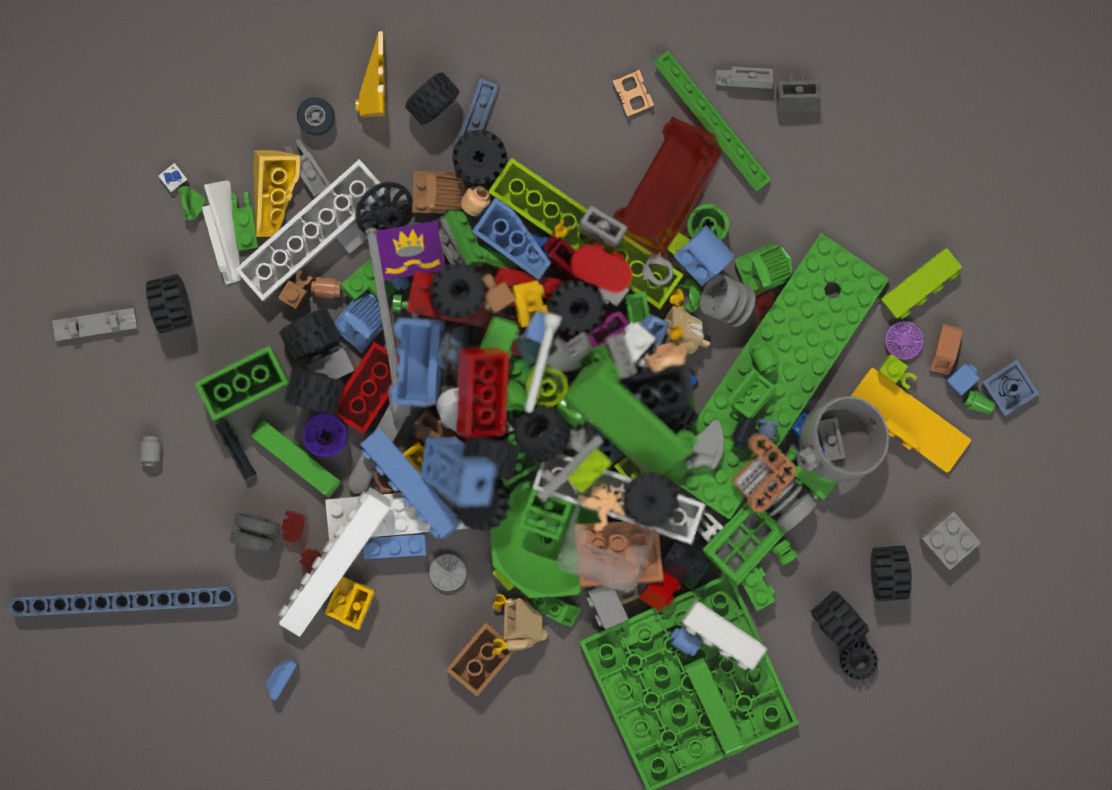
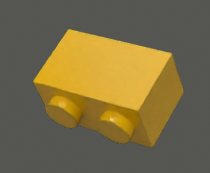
M538 281L511 286L512 294L516 299L514 303L519 327L527 326L533 313L539 314L540 311L548 313L547 306L543 305L541 297H544L542 284L539 285Z

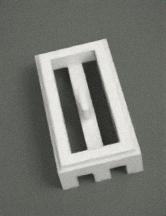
M704 508L703 513L714 525L711 527L700 517L699 521L708 530L704 532L699 526H697L696 530L709 542L711 540L710 536L712 534L715 536L717 534L716 530H721L723 527Z

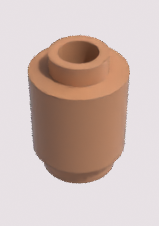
M316 277V281H312L311 293L315 294V298H340L341 288L339 286L341 281H336V279Z

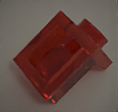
M771 290L755 300L754 306L762 318L765 317L776 300Z
M308 548L300 555L302 559L299 563L311 573L314 561L317 557L321 558L322 554L317 548L314 550Z

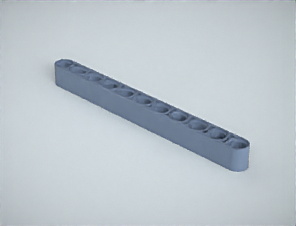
M230 586L20 596L11 600L9 611L14 616L217 607L228 606L236 599V591ZM225 590L231 594L230 601L222 600V591ZM202 592L210 594L209 602L206 603L201 600L200 594ZM181 593L189 595L190 600L188 603L181 602ZM160 594H166L169 597L168 604L165 605L159 601ZM140 595L147 596V605L144 606L139 603ZM119 596L127 598L128 604L125 607L118 603ZM99 597H104L107 600L106 607L103 608L98 605ZM78 598L85 599L86 607L84 609L78 607ZM58 599L65 601V609L62 610L57 607ZM37 600H42L45 603L43 611L37 609ZM17 601L23 602L25 606L22 612L18 611L15 607Z

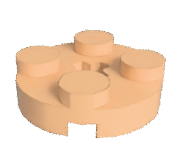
M672 342L653 348L654 353L650 356L648 352L645 354L647 366L652 367V370L656 372L663 370L665 366L671 364L674 366L683 364L685 362L684 357L687 355L685 344L680 342L681 346H676V343Z

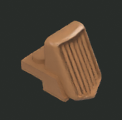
M413 171L412 213L445 214L448 210L459 211L462 208L461 199L467 191L463 179L458 176V173Z

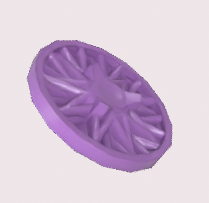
M897 322L886 332V349L897 359H911L918 355L923 347V334L919 327L911 322Z

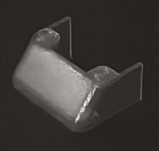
M577 502L557 559L559 568L570 574L624 593L634 591L641 577L657 530H652L646 547L634 545L628 549L625 557L585 544L588 537L587 529L575 523L582 504Z

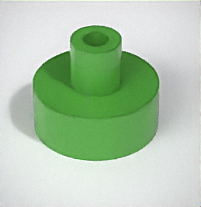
M394 294L392 315H401L402 309L407 310L408 301H402V295Z

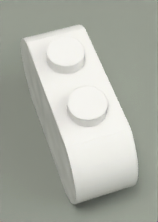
M458 388L444 392L437 401V410L441 424L455 432ZM456 432L459 437L463 439L466 438L465 436Z

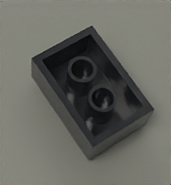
M683 364L622 379L624 389L657 419L696 410L689 370Z

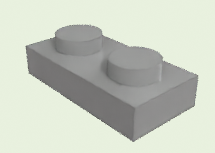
M837 417L819 421L817 433L820 445L825 449L824 456L828 461L846 458Z

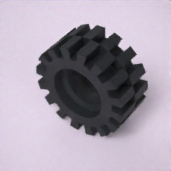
M857 642L847 652L842 650L840 666L844 673L852 679H867L870 675L874 674L875 669L877 670V654L867 643ZM856 653H862L867 658L866 665L861 669L854 668L851 664V658Z

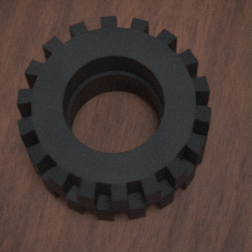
M444 72L437 73L407 100L405 108L423 126L439 116L458 97L460 90Z
M540 405L539 408L534 406L533 411L530 413L525 411L526 414L519 417V422L515 424L516 429L513 430L514 440L529 459L535 460L538 463L541 461L546 463L549 459L553 461L557 455L561 456L563 454L562 451L569 446L567 442L571 440V429L565 419L556 409L549 405L547 407ZM547 430L541 437L538 438V436L543 431Z

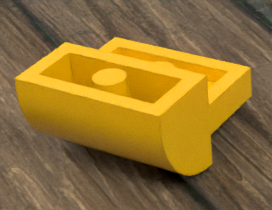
M342 576L334 588L324 614L360 630L376 590Z

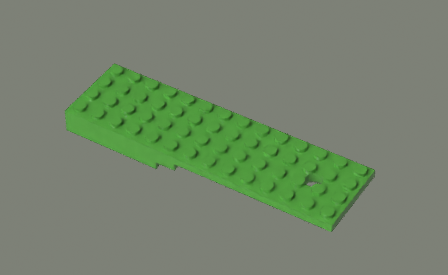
M820 233L689 430L696 437L714 420H718L724 438V448L720 461L713 470L707 466L687 469L683 459L662 475L725 519L730 520L745 497L731 479L755 456L750 448L738 449L733 446V442L730 440L737 422L742 417L746 418L729 403L730 393L733 389L739 387L743 382L744 376L753 369H756L761 376L776 386L777 390L753 417L752 421L757 423L759 419L780 423L775 430L774 437H776V440H772V443L778 448L889 281V278ZM835 283L838 285L840 293L836 298H829L825 294L824 288L826 284ZM762 342L770 345L778 361V364L775 365L777 369L768 374H765L764 371H759L751 355V348ZM758 423L756 425L757 431L755 434H758L760 424ZM757 440V447L765 450L766 448H764L760 444V441ZM771 452V453L768 455V459H769V460H770V458L772 457V455L774 454V452Z

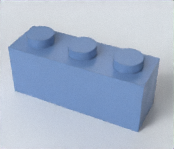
M426 533L370 537L363 546L364 559L427 555Z

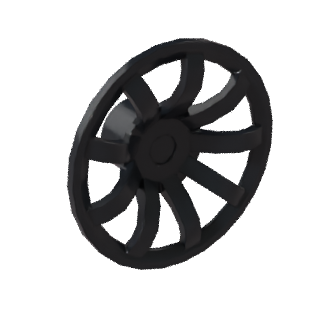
M383 182L371 187L362 195L356 206L355 220L358 228L367 235L365 233L367 229L363 224L368 221H376L371 226V228L375 229L380 225H384V230L405 226L412 214L413 199L410 192L403 185L396 182ZM391 187L399 189L392 202L390 198ZM385 188V203L380 200L375 191ZM405 194L408 202L398 205L400 197ZM370 195L379 206L378 208L364 204ZM408 208L405 218H402L399 211ZM361 210H368L375 214L363 218L360 216Z

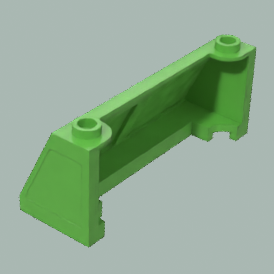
M609 358L584 367L563 397V400L645 473L656 472L663 474L690 454L699 439L686 430L679 432L676 436L617 383L620 371Z

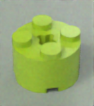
M545 363L535 405L539 407L540 405L553 407L560 404L568 392V382L564 371L554 369ZM536 364L529 370L525 382L528 395ZM546 382H550V385H548L547 388L543 387V384H546Z

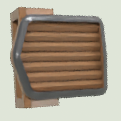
M431 405L417 419L413 426L415 429L409 438L414 445L420 442L424 448L426 438L458 437L454 430L451 428L447 429L441 424L440 417L431 415Z

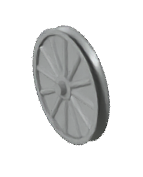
M443 554L432 562L429 574L432 583L438 589L453 591L464 583L467 570L464 562L458 556Z

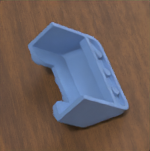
M402 318L398 319V322L395 323L394 335H397L401 343L398 344L397 349L398 356H400V364H397L396 376L399 377V381L395 382L394 386L390 388V398H392L393 404L418 406L437 404L440 396L442 367L438 365L436 360L444 333L443 320Z

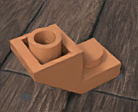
M946 324L942 325L936 339V351L930 362L929 370L946 375L950 374L957 357L963 329Z

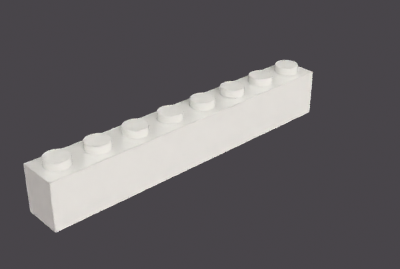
M371 487L367 492H362L357 500L359 503L357 507L350 509L346 516L347 521L345 524L339 525L334 535L336 537L334 540L327 542L323 549L325 553L321 558H316L312 565L313 570L311 573L304 575L301 580L302 586L299 590L295 589L289 598L291 600L288 606L284 605L278 614L280 616L279 625L299 637L391 508V500Z

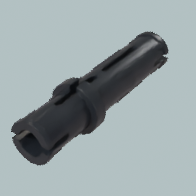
M227 419L215 425L224 441L223 445L227 446L244 479L246 480L257 474L238 442V436H235L230 428Z

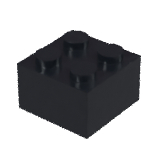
M696 534L691 544L675 538L661 560L662 570L692 590L712 563L702 551L708 542Z

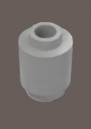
M144 436L143 442H140V462H144V466H156V462H160L161 442H159V437Z

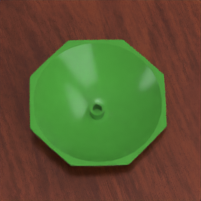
M535 481L521 482L510 494L511 500H508V505H511V509L506 512L508 517L505 521L500 522V526L490 530L493 566L529 598L578 595L584 587L579 585L574 526L601 523L598 511L572 503L559 540L521 528L519 523Z

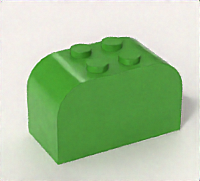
M268 346L196 382L195 385L214 421L286 387L289 383V378L273 346Z

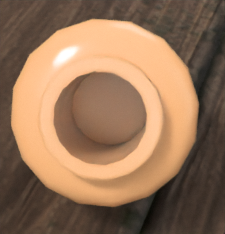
M482 186L470 187L461 199L463 210L467 214L476 217L483 215L491 203L490 194Z

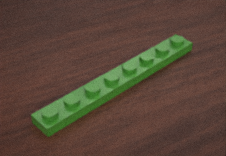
M667 51L658 57L653 63L659 72L662 73L671 87L691 109L757 192L772 179L672 54Z

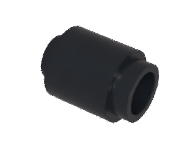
M742 417L737 422L730 439L733 442V446L744 450L745 447L749 448L748 441L756 433L757 423Z

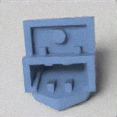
M369 293L361 294L354 302L351 301L334 322L339 333L362 353L383 330L379 301Z

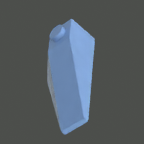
M495 198L472 232L540 280L550 266V260L514 210Z

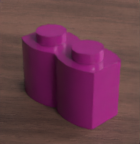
M621 312L608 314L599 326L595 325L593 327L594 331L591 333L586 332L592 348L605 344L606 338L623 333L629 323Z

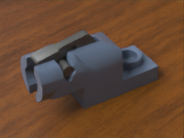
M451 321L450 326H445L436 360L440 367L447 369L449 362H452L453 369L457 367L460 349H468L473 325Z

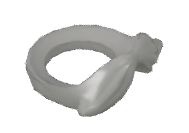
M661 252L648 258L642 269V279H648L656 285H664L672 279V264L661 257ZM649 264L666 265L669 269L668 277L662 281L657 280L651 272Z

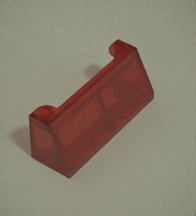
M671 117L669 123L667 122L664 125L662 134H664L665 140L626 208L621 207L617 209L613 214L614 220L627 227L625 235L657 254L661 252V256H664L722 154L715 134L674 117Z

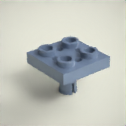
M1015 359L982 381L1003 416L1008 415L1040 394L1018 359Z

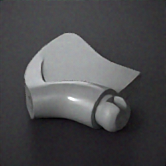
M714 420L701 434L696 436L699 439L690 452V457L684 459L687 469L707 466L713 470L720 461L724 448V438L718 420Z

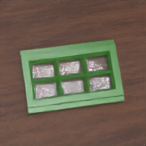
M746 502L702 551L735 585H738L785 532L765 510L756 512L749 508Z

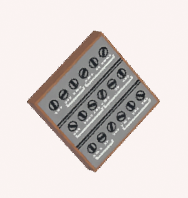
M755 455L731 481L748 499L750 494L771 470ZM771 481L768 484L767 489L769 492L776 488V483ZM757 498L755 501L757 502L756 505L759 506L761 503L760 499Z

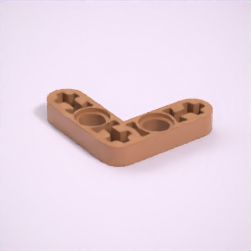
M754 434L750 437L748 446L771 471L750 494L747 503L752 510L762 512L768 508L794 478L796 468L767 437L761 434ZM757 440H760V444L766 448L765 450L757 447ZM771 452H775V461L769 463L768 455ZM784 467L787 468L786 470H787L788 473H787L786 475L784 474V471H783V468H784ZM771 481H775L776 488L769 492L767 489L768 484ZM757 498L760 499L761 504L759 506L756 505L757 502L755 500Z

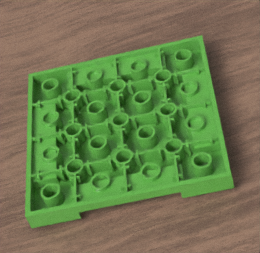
M725 574L675 597L669 607L665 605L661 611L653 607L609 629H603L579 640L647 790H655L727 757L684 667L702 657L746 748L799 724L766 651L753 670L749 667L745 670L736 664V658L733 656L727 658L721 654L717 645L713 644L711 647L700 638L702 635L697 632L694 635L699 637L698 640L702 644L693 656L685 654L671 644L672 639H670V636L676 628L680 630L683 627L684 623L681 619L695 599L762 643L736 585Z

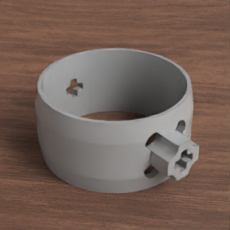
M842 396L828 400L814 408L803 422L799 435L801 452L796 454L797 462L805 472L812 470L818 476L829 481L849 482L871 473L886 455L889 444L886 422L881 413L871 403L861 398ZM827 407H841L849 410L862 421L868 432L870 452L866 464L858 473L846 472L835 467L827 460L820 448L817 436L818 423Z

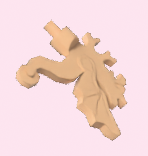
M604 483L596 488L592 487L591 490L593 492L590 493L601 500L595 497L578 496V499L582 501V505L587 506L589 509L601 507L598 511L601 524L595 525L596 531H601L606 525V513L610 509L616 514L620 513L622 516L625 514L621 510L623 507L616 502L617 498H623V495H621L622 491L617 496H614L616 488L611 486V492L607 493L606 489H603V486H606Z

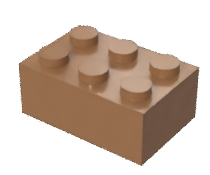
M488 621L483 623L446 668L449 674L477 697L516 651L503 649L498 655L492 653L493 649L499 648L497 645H491L494 640L501 639L504 643L507 641L504 640V635Z

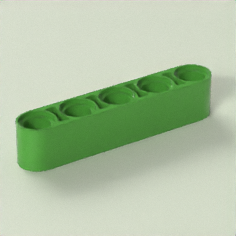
M265 419L251 433V436L328 498L331 497L342 483L337 476Z
M702 657L685 665L684 667L727 758L746 750L704 658Z

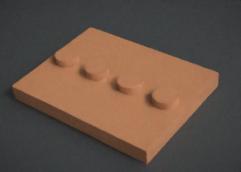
M627 521L606 523L601 531H596L594 528L598 523L574 526L580 587L663 582L658 532Z

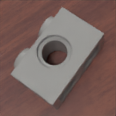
M591 206L580 222L578 232L614 252L624 237L627 227Z

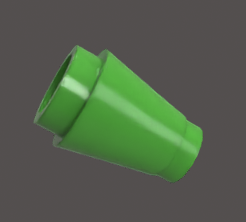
M969 389L962 401V404L967 409L991 414L995 407V403L976 390L972 391Z

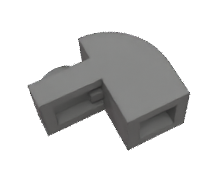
M582 332L568 343L556 336L551 340L546 363L559 371H571L582 366L580 359L593 351L588 335Z

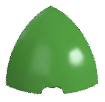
M507 378L506 410H512L513 417L519 418L521 415L526 414L525 407L528 394L518 382Z

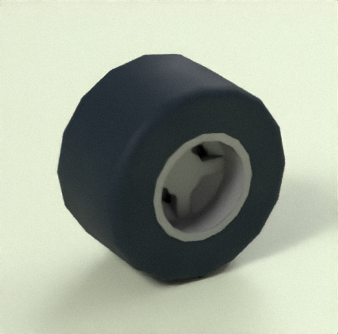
M318 97L308 98L298 107L297 121L300 127L308 134L315 136L323 135L334 125L335 113L331 105L324 99Z

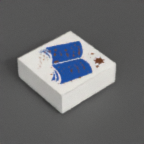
M175 163L159 175L171 192L188 180Z

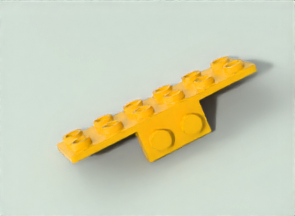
M874 368L868 371L851 395V397L866 400L881 413L886 422L889 436L892 438L897 436L902 440L900 444L909 450L911 448L915 449L947 473L971 442L969 437Z

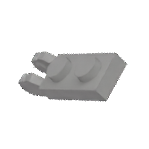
M297 139L296 145L303 152V155L300 156L299 174L313 196L316 197L331 184L310 151H307L301 140ZM285 147L287 153L294 154V151L291 147Z

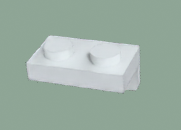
M631 322L623 331L626 333L624 336L633 363L637 361L656 339L641 326L640 322L635 324Z

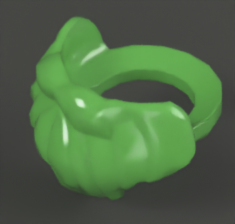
M183 186L178 189L184 210L182 218L193 220L202 211L206 198L188 186Z
M686 278L684 283L678 285L675 290L682 288L690 289L689 298L691 302L683 305L688 313H691L700 306L703 288L695 280Z

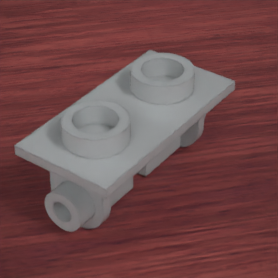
M624 333L606 338L605 346H607L610 357L614 359L612 362L619 368V379L637 373Z

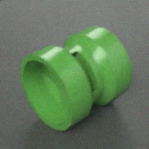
M788 538L783 539L771 548L773 554L778 556V562L781 566L798 556L796 550L791 548Z

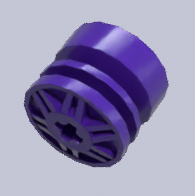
M324 413L312 417L305 425L303 431V440L307 449L321 457L333 456L341 452L347 445L349 438L348 427L345 422L333 414ZM325 429L327 432H332V435L329 436V441L326 438H322Z

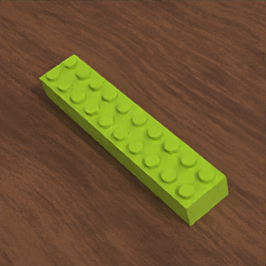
M513 158L509 160L488 191L490 195L502 201L550 236L555 232V227L562 220H565L562 223L563 227L567 229L571 225V229L565 236L561 237L575 250L582 245L589 244L593 246L594 243H597L578 232L580 222L588 209ZM624 235L614 252L625 256L624 261L628 262L631 267L632 280L627 288L635 294L646 292L647 302L660 310L683 274L673 268L672 279L664 285H656L648 279L643 280V266L648 258L654 256V254ZM607 248L605 249V252L611 255L613 254L612 251L608 250ZM649 264V268L657 280L662 281L668 277L669 269L666 265Z

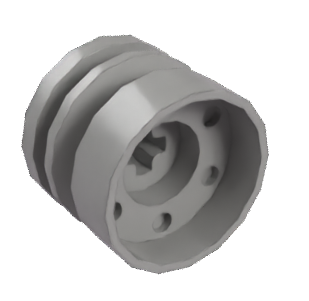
M723 274L713 276L707 282L700 299L701 310L704 314L734 327L742 325L748 319L755 305V293L751 287L741 282H736L734 279Z
M794 478L768 506V508L772 505L774 506L769 512V516H773L778 512L781 514L776 523L785 533L797 525L817 505L809 494H805L800 498L797 496L802 489L801 485L793 490L791 489L797 482Z

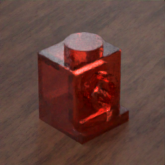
M287 510L285 515L289 517L288 519L284 518L281 530L284 531L283 540L294 543L295 540L299 541L301 539L308 516Z

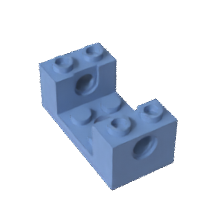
M426 438L420 478L459 506L489 505V500L492 496V481L495 476V464L486 458H462L465 444L457 438Z

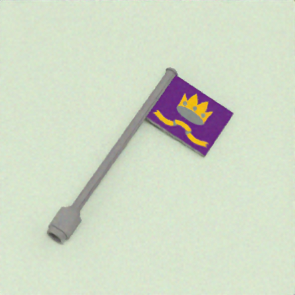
M437 221L379 231L375 228H368L365 231L369 241L393 386L395 382L399 381V377L396 376L398 361L384 281L414 276V271L424 273L438 272L439 269L445 267ZM388 394L391 413H394V418L411 416V405L393 404L392 398Z

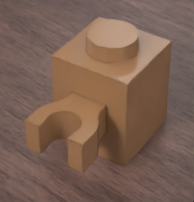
M298 270L295 283L288 281L278 297L295 309L300 307L308 294V291L303 288L313 279V277L308 276L306 281H302L300 276L303 271Z
M490 274L481 278L483 282H486L487 289L489 290L487 291L486 298L482 301L487 312L491 310L492 313H496L516 300L505 282L496 285Z

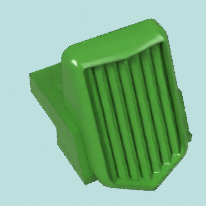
M774 243L734 259L744 285L751 287L755 295L788 282L789 277L792 275L791 256L780 245H775Z

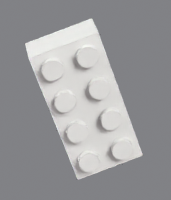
M696 599L681 619L684 623V629L693 635L696 632L702 635L700 637L701 640L711 647L713 644L717 645L721 654L727 658L733 656L736 658V664L745 670L748 667L753 670L767 649L762 643Z

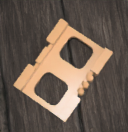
M640 70L613 80L616 91L619 93L622 103H624L623 108L627 116L654 106L651 96L647 94L643 84L644 80ZM634 77L637 87L625 91L622 80ZM641 96L645 106L638 110H633L630 105V99Z

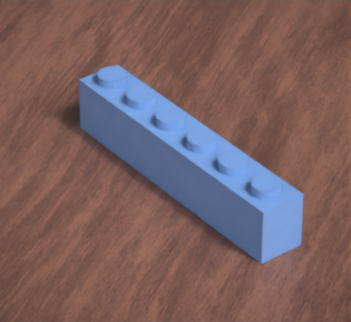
M380 428L361 443V446L364 448L361 451L368 460L372 458L377 463L375 466L376 470L382 476L386 474L390 478L388 484L395 492L400 490L404 496L401 499L409 508L412 505L417 510L415 515L422 523L428 522L431 526L428 530L436 539L440 536L444 540L462 524L428 483L420 478L421 475Z

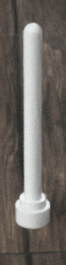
M545 313L543 322H545L544 326L546 329L525 407L528 413L534 409L554 329L560 326L562 317L555 314Z

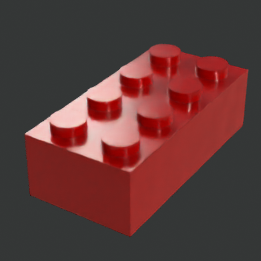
M373 342L344 387L337 414H333L363 434H366L388 400L390 388L393 386L386 348ZM397 356L398 364H400V357Z
M498 347L460 349L456 432L465 437L505 435L508 352Z

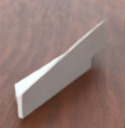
M228 180L204 185L210 205L202 207L220 272H222L225 285L242 279L235 270L240 265L232 217L231 185Z

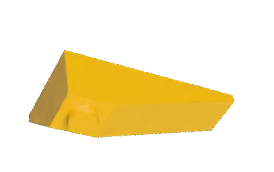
M383 31L378 32L359 93V99L355 101L356 112H359L361 117L386 116Z
M254 150L253 177L256 237H272L280 230L287 204L291 200L294 185L299 178L300 155L276 150Z

